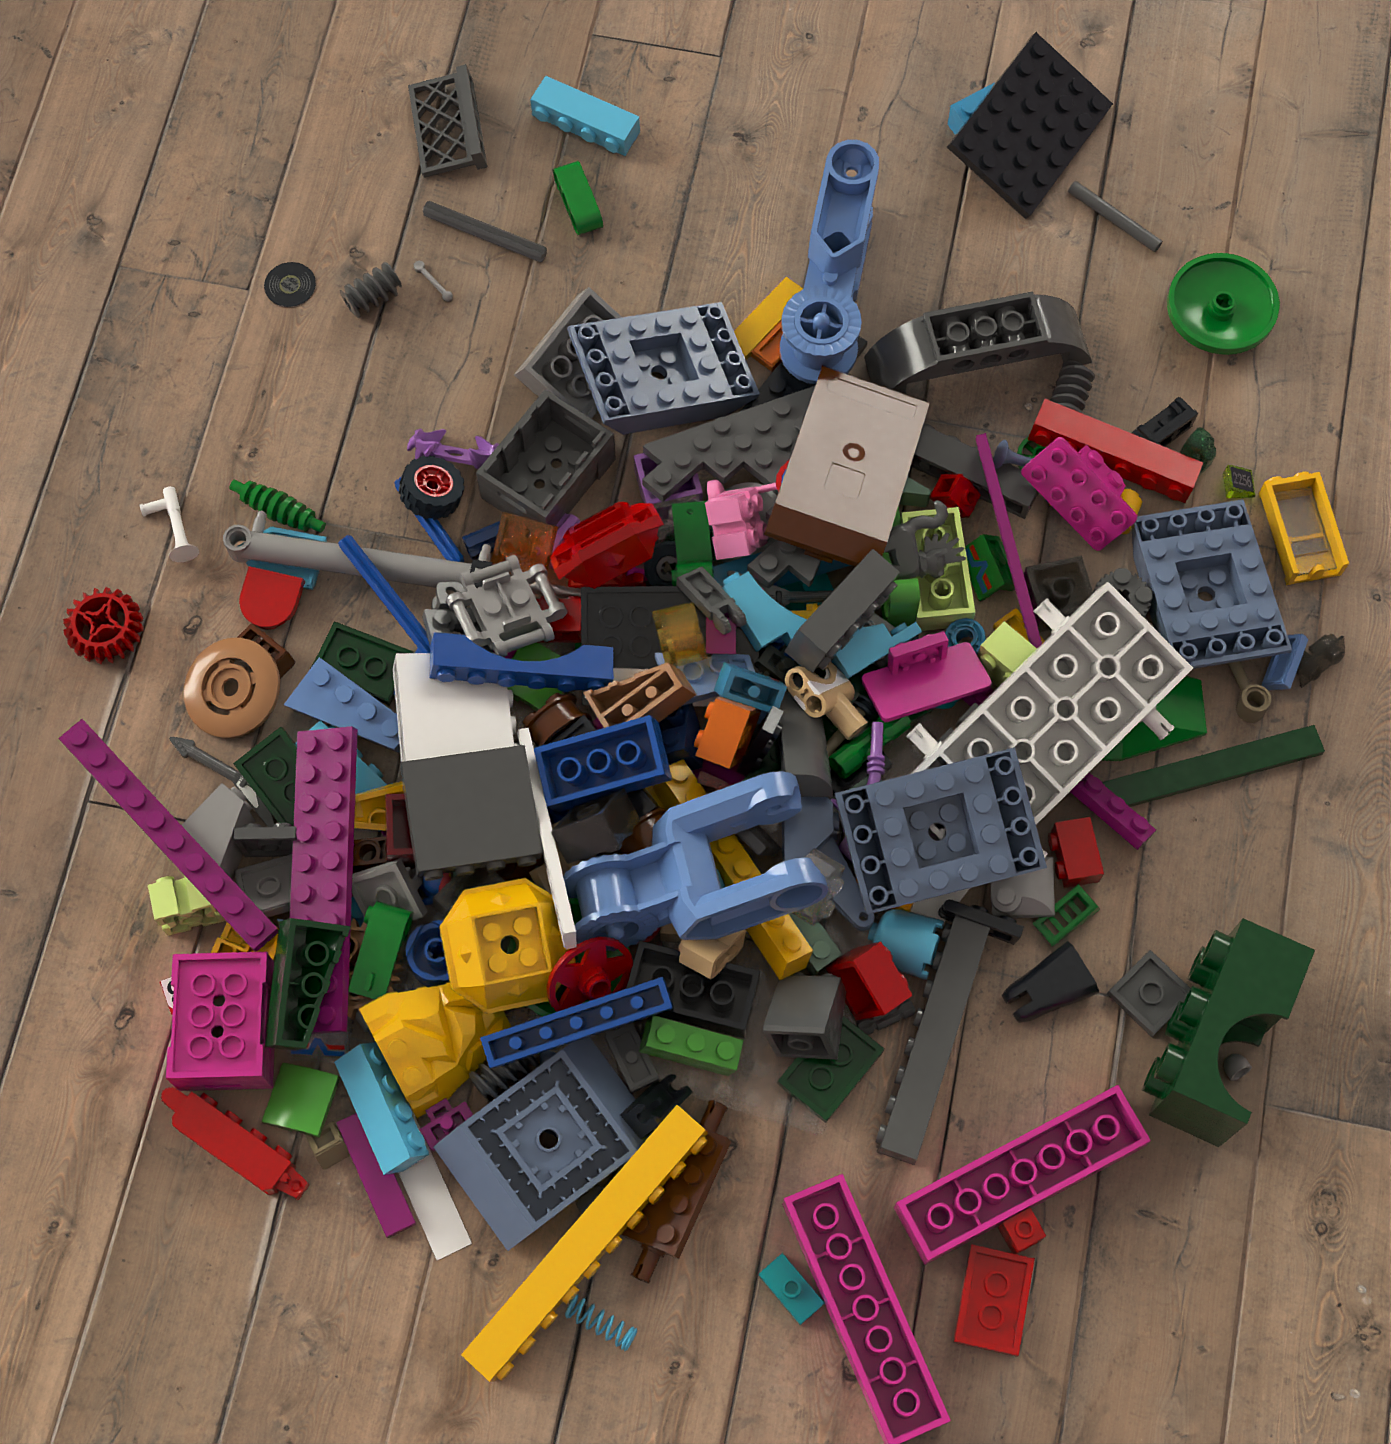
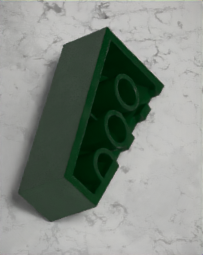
M295 918L279 922L265 1047L293 1051L307 1048L321 1010L319 1009L324 994L328 991L331 982L329 980L335 964L339 961L342 952L340 950L351 926Z

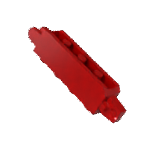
M173 1087L162 1090L161 1101L175 1112L172 1116V1125L179 1132L267 1195L277 1194L281 1191L297 1200L302 1197L310 1184L295 1170L296 1166L290 1161L293 1156L279 1145L275 1149L265 1144L268 1139L265 1135L255 1128H252L250 1132L240 1126L243 1122L242 1119L229 1110L225 1114L217 1110L215 1107L218 1105V1102L204 1092L199 1097L192 1091L186 1096Z

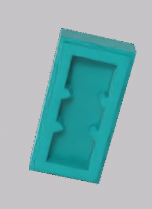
M783 1253L758 1274L760 1279L799 1325L803 1324L825 1304Z

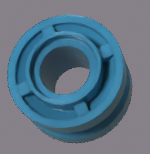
M962 618L952 622L945 631L949 639L948 647L957 645L964 637H970L973 639L970 644L977 655L981 644L986 640L983 627L977 621L969 618Z

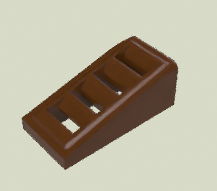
M251 623L237 638L252 640L257 635L258 638L254 642L261 646L266 643L263 647L269 653L274 650L271 656L277 664L281 679L294 666L295 660L287 650Z

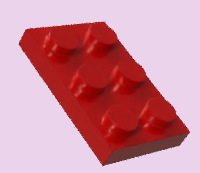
M973 1244L970 1245L953 1343L1015 1357L1019 1356L1035 1258Z

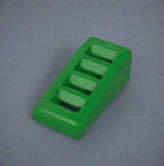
M1078 884L1055 904V914L1059 912L1068 922L1065 928L1055 917H1039L1032 924L1054 947L1091 918L1100 908ZM1077 897L1087 907L1083 912L1073 902ZM1067 905L1078 915L1074 920L1063 909ZM1050 920L1058 929L1059 933L1057 935H1054L1044 924L1046 921Z

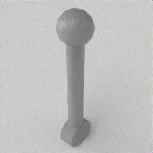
M419 260L414 263L415 271L421 272L442 294L444 301L449 302L453 299V294L450 291H446L425 269L423 261Z

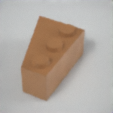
M668 662L636 673L634 677L619 682L616 680L608 683V686L594 691L590 689L583 692L603 728L651 715L660 722L697 695L684 673Z

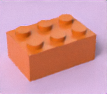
M718 697L714 702L710 701L704 718L708 719L707 725L704 730H699L694 742V747L698 748L695 756L728 769L739 764L751 741L762 710L724 697Z

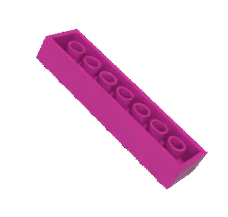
M1116 1085L896 1202L894 1210L922 1262L926 1265L992 1230L1005 1220L1027 1208H1033L1139 1151L1151 1140L1119 1085Z
M843 1174L784 1198L783 1208L884 1444H902L950 1422L951 1420Z

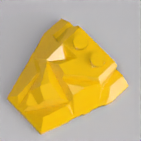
M450 982L433 987H417L416 990L397 993V991L386 993L359 1008L381 1053L417 1118L426 1114L425 1110L447 1098L448 1100L469 1078V1072L475 1071L479 1064L487 1059L480 1037L511 1027L504 1011L490 1014L484 1013L451 989Z

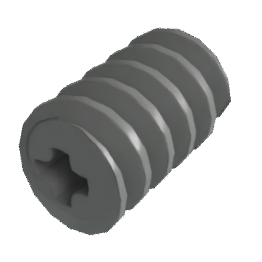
M387 262L381 264L382 270L377 267L373 268L372 275L364 273L363 281L359 278L354 279V287L346 284L344 286L345 293L340 290L345 304L357 318L361 317L360 308L364 309L367 313L370 312L368 303L371 302L376 307H379L378 297H381L386 302L389 301L387 292L390 291L395 297L398 296L396 287L402 288L397 274Z
M1064 361L1050 401L1082 413L1081 410L1086 406L1084 401L1089 397L1087 391H1090L1092 388L1091 382L1095 379V374L1077 361Z
M534 1056L498 1068H489L487 1065L480 1063L481 1075L470 1071L469 1077L477 1090L489 1103V1096L493 1098L500 1096L499 1088L505 1091L510 1088L509 1080L515 1083L520 1081L519 1072L527 1076L530 1073L528 1069L529 1064L535 1068L540 1065Z

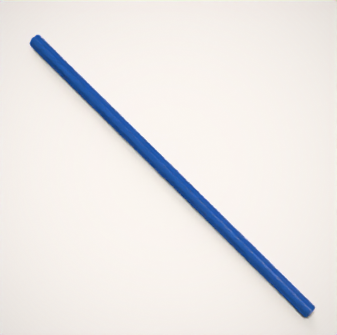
M347 535L341 539L338 544L355 568L422 653H430L426 630L354 538L351 535ZM547 807L549 816L555 823L565 818L587 861L592 857L602 856L567 810L556 813Z

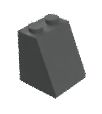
M794 973L782 980H778L763 1025V1033L776 1057L838 1059L847 993L841 977L832 974L807 976L803 973Z

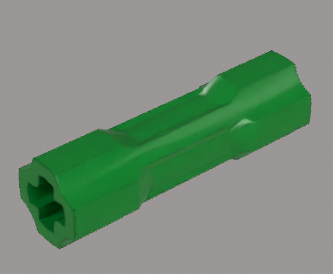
M909 716L890 722H884L880 717L877 719L876 722L884 723L883 746L895 740L910 728L911 720ZM872 726L829 756V765L832 771L840 778L846 779L867 760L871 750Z

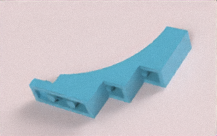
M749 571L741 576L736 572L723 580L725 586L722 589L735 600V603L746 616V625L742 626L741 629L756 652L780 637L788 646L797 630L807 620L792 613L771 598L757 584ZM904 622L891 630L890 633L884 623L862 627L854 633L853 638L848 644L834 655L835 657L831 662L849 679L887 655L889 648L899 643L908 642L920 634L922 630L917 622L908 627Z

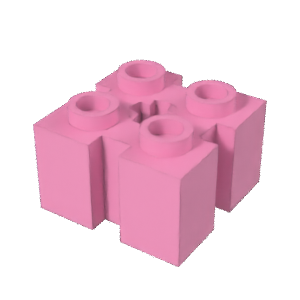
M756 486L724 491L717 495L716 498L705 502L709 526L712 525L714 532L712 541L716 560L748 556L755 552L756 548H761L768 543V536L764 535L767 524L760 520L759 511L763 510V500L761 495L758 494Z

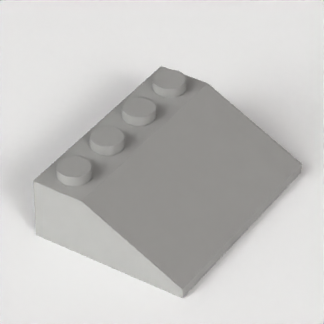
M588 287L575 297L514 376L534 394L540 396L544 390H547L592 419L598 409L567 328L570 325L622 317Z

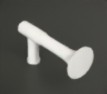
M171 486L163 489L164 499L144 505L140 504V510L143 517L148 514L167 509L175 537V548L170 551L169 558L175 562H187L198 556L199 549L194 545H190L185 536L176 489Z

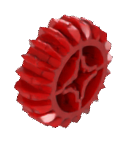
M105 587L103 593L94 588L93 595L91 596L83 592L84 599L81 602L74 599L73 604L76 608L67 609L69 618L63 619V624L66 627L63 631L68 639V645L74 649L76 655L80 657L84 655L85 660L89 662L95 658L97 663L102 664L105 658L113 663L114 656L116 655L124 659V651L126 649L134 652L132 642H140L141 638L137 633L144 632V627L141 624L144 618L141 612H139L138 604L133 602L130 595L126 594L123 596L122 591L119 589L112 593L110 588ZM119 611L125 614L124 626H120L117 622ZM84 624L90 628L88 640L83 638Z

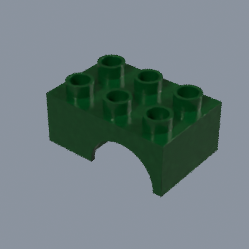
M1244 918L1241 919L1229 935L1218 930L1213 932L1207 946L1200 948L1187 980L1201 987L1192 986L1184 1002H1178L1165 1031L1166 1036L1179 1042L1177 1046L1170 1042L1168 1043L1162 1057L1157 1056L1145 1079L1142 1091L1156 1097L1149 1116L1217 1147H1220L1248 1124L1252 1112L1238 1104L1222 1083L1218 1069L1220 1045L1242 1042L1259 1047L1264 1034L1281 1018L1289 1019L1314 955V949Z

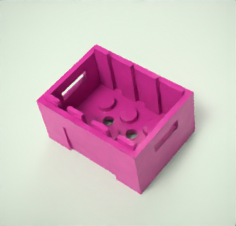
M268 952L173 954L171 985L174 988L171 1047H167L166 1079L179 1091L273 1089L275 1048L265 1047L274 961ZM217 996L225 997V1003L222 1006L214 1005V999ZM222 1027L224 1029L223 1035L218 1038L213 1037V1029Z

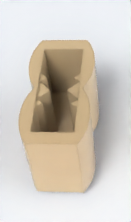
M744 929L719 939L681 940L678 951H680L679 962L712 979L723 969L727 962H730L740 952L744 944L746 930Z

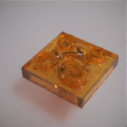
M502 512L491 562L495 565L506 561V557L516 555L522 572L528 571L536 564H544L548 572L558 526L514 513ZM527 529H529V530L531 531V534H530L529 537L526 536V535L529 534V531H527ZM537 547L540 548V554H539V555H537V553H538V551H539L538 549H536Z

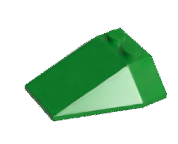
M1186 675L1157 704L1156 710L1175 727L1171 732H1168L1164 739L1159 740L1158 736L1143 721L1139 722L1101 761H1123L1205 736L1207 734L1202 681Z

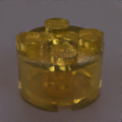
M693 602L652 612L661 651L667 650L662 652L665 663L668 662L675 667L707 659L705 644Z

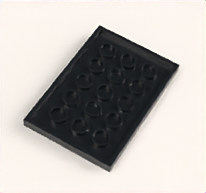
M1035 32L960 128L947 148L1021 216L1027 219L1040 204L1113 103L1045 39Z
M678 586L597 587L595 589L581 587V646L613 647V668L650 669L658 665L655 660V653H666V656H682V653H693V656L701 657L712 656L705 655L706 616ZM736 626V654L749 655L755 672L759 673V669L754 665L759 658V651H755L741 627ZM582 690V705H590L588 700L584 698L583 692L585 691Z

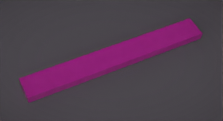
M983 433L976 435L975 438L1028 641L1038 648L1042 645L987 435Z

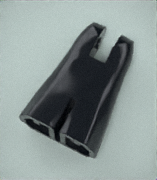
M1067 941L1033 969L1013 982L1003 992L1002 997L1005 1003L1009 1004L1029 994L1032 1002L1022 1006L1012 1014L1018 1023L1037 1019L1049 1012L1099 993V989L1078 952Z

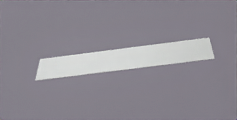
M412 1111V1116L415 1120V1123L418 1129H420L417 1119ZM425 1141L429 1155L405 1171L398 1173L438 1261L472 1244L429 1146Z

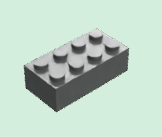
M872 549L802 624L786 647L785 652L812 673L818 667L824 670L834 659V655L840 649L842 650L853 638L854 633L868 622L876 609L879 610L890 597L889 595L898 586L894 581L900 572Z

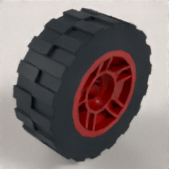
M421 456L418 459H413L410 464L406 465L398 489L401 495L400 500L408 510L410 509L417 516H422L425 519L433 518V520H438L442 517L446 518L449 514H453L459 506L465 487L463 486L464 478L461 477L459 469H456L451 462L449 463L445 459L436 458L435 456Z

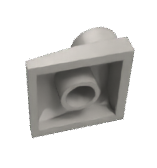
M1045 857L1047 865L1045 869L991 882L992 914L997 917L1003 915L1011 918L1055 917L1053 857Z

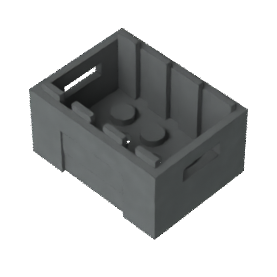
M544 390L477 470L476 476L480 496L509 517L515 515L521 525L538 536H548L564 514L570 513L595 480H600L616 460L614 433L549 391ZM554 461L562 463L559 468H553L551 464ZM541 481L545 486L542 489H537L534 486L535 483Z

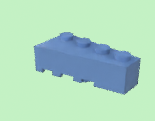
M320 657L284 703L286 707L318 721L321 720L323 723L333 725L336 728L353 726L358 729L357 736L400 753L397 714Z

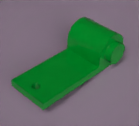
M707 501L672 504L677 555V570H672L673 586H677L678 577L699 567H703L714 578L710 528L705 502Z
M379 901L374 906L369 905L364 917V923L367 924L348 992L371 999H377L388 992L402 941L406 940L412 926L413 911Z

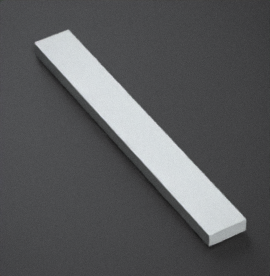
M529 728L518 729V744L525 745L543 858L563 946L566 950L577 947L576 930Z

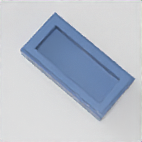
M1304 634L1288 635L1292 648L1291 653L1272 656L1262 682V686L1267 690L1291 689L1308 642V638Z

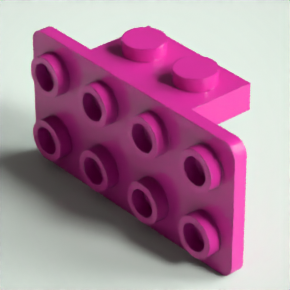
M1058 437L1021 470L1022 476L1096 551L1103 549L1132 526L1138 518L1133 509L1120 497L1126 486L1120 474L1111 470L1104 463L1102 456L1097 451L1091 450L1088 445L1077 452L1064 438Z
M942 631L936 634L925 635L920 639L907 643H899L889 648L887 667L862 676V684L881 720L890 722L989 690L992 681L971 644L963 642L948 647L949 639L945 632Z

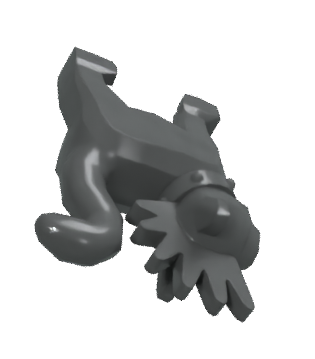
M934 501V507L937 512L934 517L921 515L911 518L906 523L892 527L884 553L888 552L891 565L900 572L896 579H909L917 576L923 578L927 574L933 578H940L944 575L945 564L966 560L964 556H955L962 552L964 547L952 548L959 541V538L947 542L949 533H945L939 541L938 534H933L932 540L925 536L924 550H919L918 552L915 533L920 529H936L943 525L948 517L947 506L941 501Z

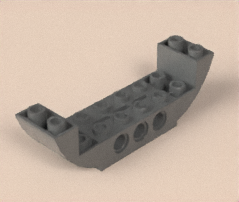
M1033 291L924 312L923 316L913 319L883 336L864 356L871 382L905 394L908 383L1055 354H1061L1063 362L1072 360L1083 365L1092 363L1074 307L1058 297L1034 294Z

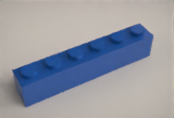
M660 977L480 1037L489 1068H498L674 1009V1005L665 978Z

